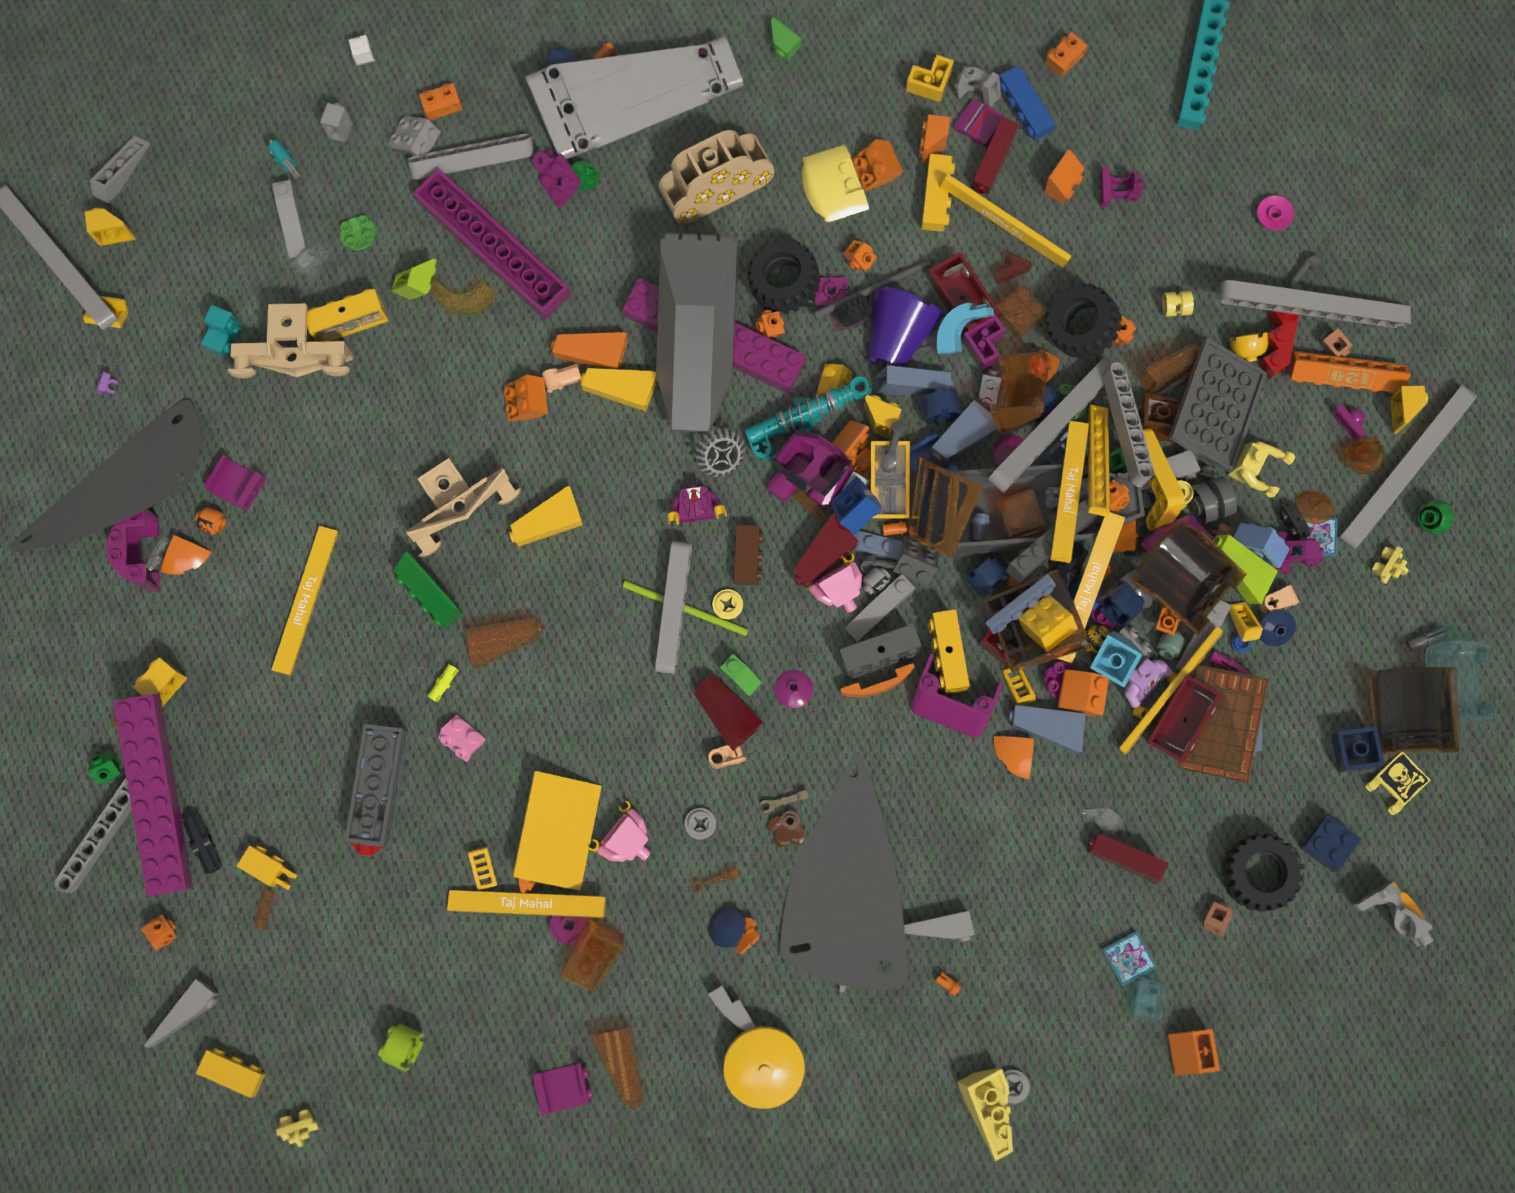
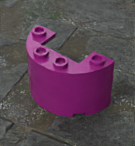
M146 509L114 524L107 539V556L111 566L120 576L141 589L160 592V573H146V564H141V538L159 537V518Z

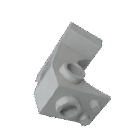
M964 66L962 73H959L957 83L955 84L958 99H961L969 90H979L983 93L984 104L992 107L1001 97L998 74L993 72L989 75L977 67Z

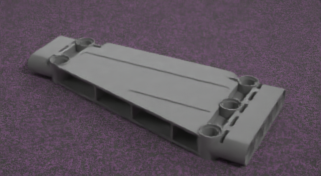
M725 36L696 46L555 64L525 76L557 155H563L566 160L593 148L596 149L744 86ZM699 49L706 51L704 59L698 56ZM556 69L559 73L558 78L552 79L549 76V70ZM542 72H544V75H545L546 80H547V82H548L547 84H546V81H545V79H544V76H543ZM714 83L720 87L718 94L712 91L711 87ZM549 89H551L555 101L553 100ZM565 104L572 105L573 112L571 114L564 112L563 107ZM557 106H558V109H559V111H560V113H561L562 119H561V117H560V115H559V112H558V110H557V108H556ZM564 124L566 125V128L570 136H568ZM579 139H585L587 141V147L585 149L579 148ZM571 141L573 142V145H574V147H575L577 153H575V151H574V149H573V146H572V144H571Z

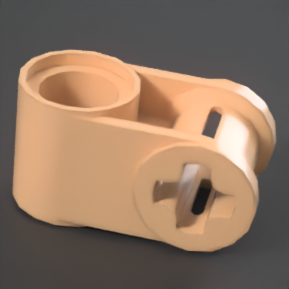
M1289 585L1266 596L1259 607L1266 614L1276 609L1285 610L1287 607L1295 606L1300 602L1292 585Z
M726 745L712 750L708 756V763L712 768L718 769L744 762L747 759L743 756L741 746L735 750L736 757L735 752ZM718 754L723 760L721 763L716 764L712 762V756Z

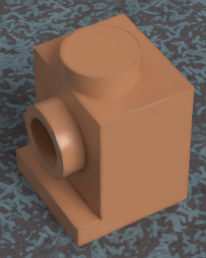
M1339 328L1320 342L1332 356L1338 357L1348 355L1350 353L1348 349L1353 346ZM1334 343H1338L1340 345V348L1335 349L1333 346Z
M1214 902L1204 921V928L1223 937L1233 916V910L1225 903L1218 904ZM1218 916L1222 917L1223 921L1221 922L1215 918Z

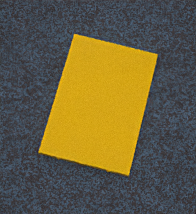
M534 771L512 877L581 891L589 851L588 846H590L602 786Z

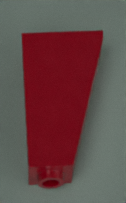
M1004 117L1001 118L973 181L972 188L977 193L989 195L1015 140L1019 126L1018 123Z
M835 513L830 516L793 570L794 581L799 586L803 585L805 589L859 546L857 538L838 522Z
M711 675L708 679L704 677L697 684L698 689L694 695L730 749L734 752L759 729L763 721L714 675Z
M1099 833L1095 837L1092 836L1087 845L1090 848L1088 853L1151 883H1157L1162 880L1169 864L1164 860Z

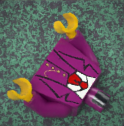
M689 478L686 480L687 489L680 490V494L675 497L670 507L668 524L673 520L678 525L679 521L681 524L719 519V514H725L726 517L727 513L721 500L713 491L708 490L706 486L699 487L698 478Z

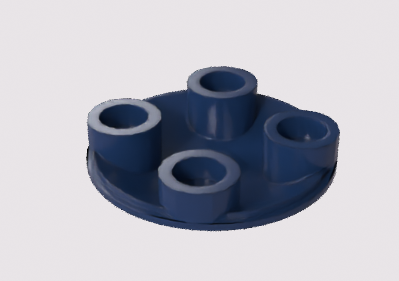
M723 908L717 911L709 923V936L711 940L719 947H736L744 934L746 919L739 911L733 908Z

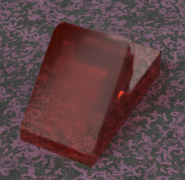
M1006 253L1005 261L1008 267L1004 266L998 269L994 280L997 285L1031 271L1033 264L1029 260Z

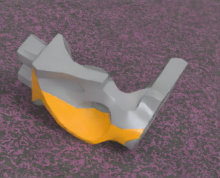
M1390 881L1373 890L1353 904L1358 911H1365L1372 906L1386 903L1390 907L1388 910L1393 917L1394 928L1403 940H1410L1414 947H1424L1434 941L1428 932L1432 929V925L1426 922L1416 903L1407 893L1400 891L1394 881Z

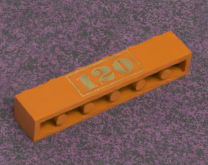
M1297 351L1293 353L1289 368L1290 378L1295 382H1312L1316 385L1329 384L1334 387L1345 386L1356 390L1360 388L1369 389L1373 392L1386 391L1394 394L1401 386H1407L1411 375L1408 365Z

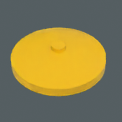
M762 1026L749 1029L733 1040L725 1054L723 1069L729 1090L740 1102L750 1107L767 1109L782 1105L795 1095L804 1078L805 1064L799 1045L789 1034L774 1027Z

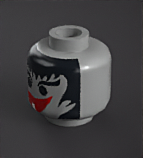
M873 568L864 576L863 582L865 586L863 588L869 595L879 596L891 584L890 580L892 578L885 569Z

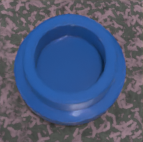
M1238 634L1233 637L1231 646L1237 653H1246L1251 648V641L1243 642Z

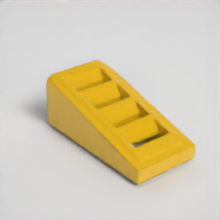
M1247 603L1231 604L1229 613L1242 641L1259 639L1263 628Z
M1020 664L1014 665L1010 669L1002 670L1016 705L1025 706L1035 702V694ZM1018 670L1020 675L1009 678L1008 673ZM1022 679V682L1015 685L1012 684V682ZM1025 686L1026 689L1016 692V689Z
M488 846L468 851L478 891L497 886ZM485 854V857L476 860L474 858V856ZM487 861V865L476 867V864ZM489 869L490 873L478 875V872ZM491 877L492 882L480 883L481 879Z

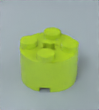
M399 1024L389 1029L387 1034L389 1038L386 1044L381 1047L378 1055L382 1057L383 1062L406 1072L410 1069L407 1067L410 1062L414 1064L423 1045L420 1037L424 1038V1034Z

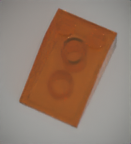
M588 919L577 936L560 973V978L595 993L624 949V935L594 920Z

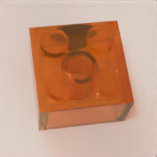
M1024 284L997 305L1000 310V322L1017 340L1021 339L1047 316V309Z
M1034 489L996 500L995 507L1007 540L1017 539L1045 529L1046 523Z

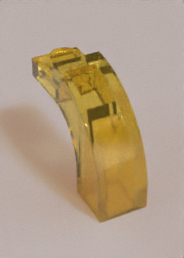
M435 279L430 283L431 293L438 299L440 307L456 315L479 313L488 308L497 299L495 291L482 280L473 290L466 294H453Z

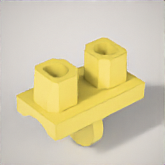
M1397 546L1396 550L1385 547L1381 558L1387 560L1388 563L1384 565L1376 562L1372 569V572L1380 577L1381 582L1384 584L1388 582L1391 575L1394 578H1398L1400 574L1406 575L1408 573V569L1405 567L1407 561L1401 560L1403 557L1401 553L1403 548Z
M309 1110L299 1112V1122L293 1123L291 1116L280 1118V1128L276 1129L277 1135L281 1136L283 1140L288 1139L290 1144L296 1142L298 1147L304 1146V1139L310 1138L309 1132L319 1129L318 1123L313 1119Z

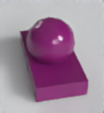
M1340 404L1332 412L1335 419L1354 441H1358L1366 434L1365 430L1361 427L1365 421V414L1362 410L1355 408L1347 411Z

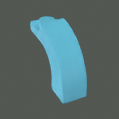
M965 303L951 310L943 319L938 330V354L962 352L961 333L964 326L971 320L994 316V309L988 308L987 305L975 306L973 303Z

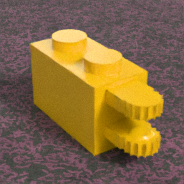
M259 845L256 848L249 846L237 867L271 887H275L278 884L289 890L291 887L289 883L281 880L280 877L285 873L288 877L296 879L297 874L287 869V866L282 864L284 860L276 855L270 857L267 855L268 850Z

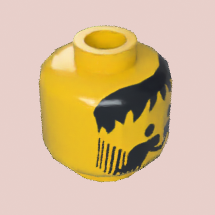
M1093 625L1082 635L1083 648L1087 652L1098 653L1107 635L1110 634L1103 625Z

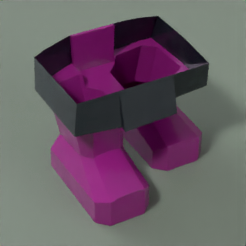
M796 430L773 459L772 464L778 471L768 482L769 493L782 502L788 501L798 488L804 492L809 490L810 500L822 508L830 507V502L843 490L851 474L854 472L853 466L850 465L852 460L819 434Z

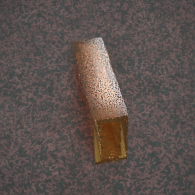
M1198 340L1144 370L1139 381L1148 394H1153L1194 367L1201 347Z
M533 617L466 629L471 667L474 670L479 669L539 640V634H542L541 623H537V620Z
M632 1027L592 1035L591 1040L623 1105H629V1108L641 1106V1102L645 1101Z

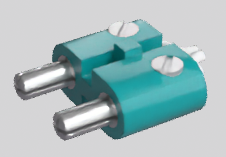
M270 140L268 149L275 157V162L279 163L286 173L290 171L295 179L300 178V174L295 169L297 164L290 156L289 150H286L279 140Z

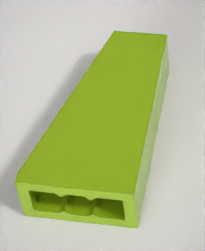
M1229 534L1217 535L1212 541V546L1209 550L1210 554L1247 603L1262 604L1278 571Z

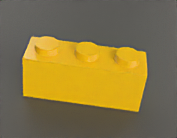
M218 1048L206 1050L196 1074L252 1098L256 1096L265 1077V1073L261 1072V1067L254 1064L247 1066L243 1064V1059L236 1056L229 1058L225 1056V1051Z

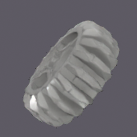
M716 427L715 432L709 429L708 435L703 434V440L698 439L700 445L695 446L697 451L694 453L696 463L709 476L712 475L716 478L718 474L720 477H724L725 473L730 475L732 469L737 471L736 465H742L740 459L744 458L742 454L745 452L744 442L732 429L728 430L723 427L721 430L719 427Z

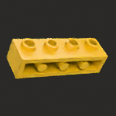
M930 154L922 230L943 232L945 225L949 223V214H946V210L950 208L951 197H948V192L941 188L940 185L947 174H954L955 163H952V156Z

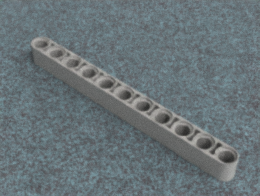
M7 185L0 188V208L103 331L106 330L118 318Z
M1226 280L1220 283V302L1222 304L1397 328V326L1409 328L1411 326V307L1407 305L1234 280Z
M1104 357L993 472L988 481L1004 493L1069 425V422L1105 387L1103 375L1113 363Z
M1463 384L1447 401L1445 407L1435 416L1432 423L1423 431L1424 433L1412 445L1413 447L1403 456L1401 462L1391 471L1389 477L1379 486L1376 493L1367 501L1368 503L1359 511L1356 518L1347 526L1345 532L1339 536V539L1355 550L1477 398V395Z

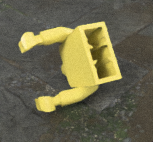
M1260 441L1245 443L1242 445L1234 471L1228 473V475L1244 484L1247 483L1253 489L1261 492L1265 491V494L1272 498L1278 493L1279 488L1265 485L1264 482L1257 480L1255 476L1259 474L1268 454L1275 458H1282L1288 465L1293 463L1295 455L1288 451L1284 453L1282 452L1283 450Z

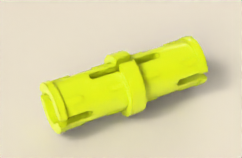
M448 664L440 678L437 677L435 680L437 682L427 696L438 703L445 690L449 689V684L459 670Z

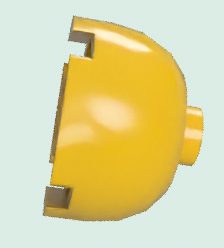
M1264 332L1263 336H1261V333L1247 334L1236 337V340H1234V337H1229L1231 351L1239 357L1245 358L1248 362L1257 361V357L1263 355L1267 350L1268 333Z

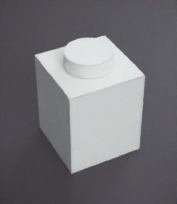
M366 35L349 39L352 55L357 65L374 61L371 45Z

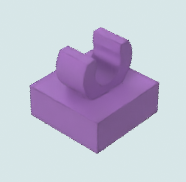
M103 372L99 376L94 392L98 394H103L104 392L114 394L115 391L109 389L108 385H117L118 382L114 379L109 380L110 374Z

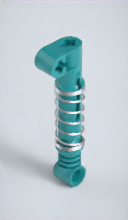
M861 376L855 377L848 383L849 386L845 384L844 388L840 387V390L838 388L827 389L826 397L817 394L816 398H808L807 402L804 403L798 402V406H789L788 410L784 412L780 410L776 412L775 416L746 428L745 432L753 453L762 461H770L775 455V449L770 438L781 433L787 434L791 432V429L795 430V427L801 424L804 426V423L810 420L814 422V419L819 416L823 418V415L828 412L832 414V409L839 411L845 405V402L849 404V401L853 402L854 398L855 400L865 399L866 395L870 396L871 385L866 378ZM860 384H864L865 389L858 392L857 387ZM762 442V445L766 448V449H765V452H766V453L763 454V453H762V451H763L762 447L759 446V445H756V444Z

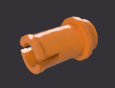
M609 42L604 43L603 47L592 58H607L610 55H614L615 48Z
M901 520L900 523L883 524L884 536L895 534L903 536L904 533H907L906 522Z
M942 972L935 981L950 992L949 995L955 996L961 989L960 982L956 983L945 972Z

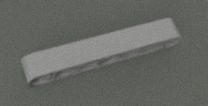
M520 134L415 155L408 158L407 162L412 178L422 179L430 177L437 169L447 174L527 158L534 155L535 151L531 135Z
M1114 362L1104 373L1103 382L1130 481L1133 485L1142 487L1153 476L1154 469L1126 368L1123 364Z
M672 541L656 657V672L676 673L675 665L677 666L692 543Z
M126 778L56 878L55 887L58 891L72 893L78 889L132 810ZM127 795L128 801L123 805L122 798ZM116 812V819L111 821V814ZM104 828L105 834L100 838L99 832ZM92 845L93 852L89 855L88 848ZM81 862L82 868L77 872L76 865ZM69 879L70 885L68 888H65L64 883Z

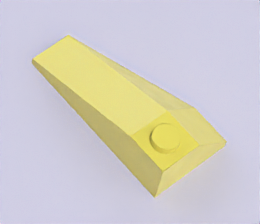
M1002 1069L975 1072L958 1081L963 1099L993 1159L997 1161L1013 1152L1012 1132L1009 1126L1010 1106H1008L1007 1096L1009 1094V1087Z

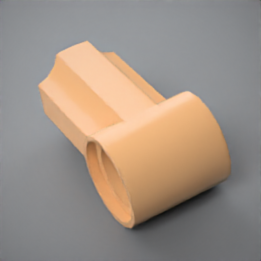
M577 364L559 370L555 368L549 369L542 373L547 392L549 393L558 388L561 390L563 386L579 382L581 379Z

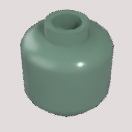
M1177 630L1174 635L1163 632L1156 648L1160 656L1165 659L1177 658L1183 650L1185 639Z

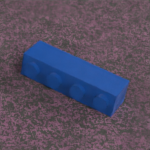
M1018 65L1001 74L999 77L1000 91L1007 96L1008 105L1011 108L1014 107L1018 121L1020 123L1023 122L1025 125V132L1028 137H1032L1036 141L1053 132L1055 122L1020 66Z

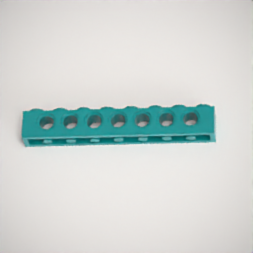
M1203 0L1177 126L1198 130L1200 125L1205 123L1207 114H1204V109L1208 108L1210 101L1207 94L1211 92L1213 81L1210 80L1216 71L1217 65H1214V61L1219 56L1220 49H1217V46L1221 44L1223 38L1221 28H1224L1227 18L1224 17V12L1228 11L1230 1Z

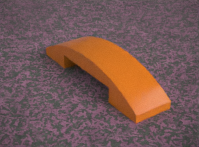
M914 663L895 669L894 674L896 678L862 690L858 682L841 688L840 694L847 697H868L886 692L900 684L911 674L915 667Z

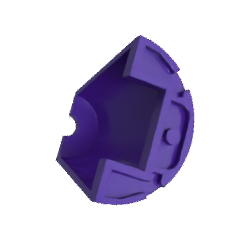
M882 287L881 290L877 288L874 293L867 361L875 365L882 362L885 363V367L887 365L904 367L943 317V312L932 303H929L928 306L925 301H922L923 298L909 292L890 287Z

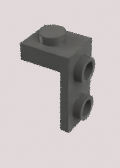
M994 368L984 370L978 397V403L991 414L995 413L1003 373H999L1000 370Z

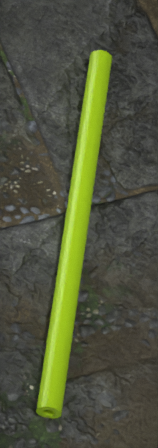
M624 581L623 588L664 604V595L629 581ZM685 604L684 612L747 636L749 629Z

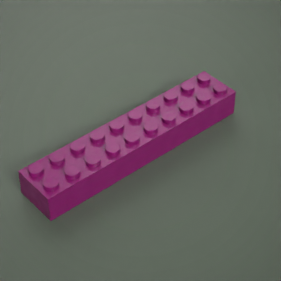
M437 169L413 192L416 202L544 320L571 296L569 287L440 169Z
M639 278L622 309L624 317L658 332L659 287ZM735 323L733 368L790 394L806 363V356Z
M160 693L113 701L146 895L149 897L187 890L192 887V879Z

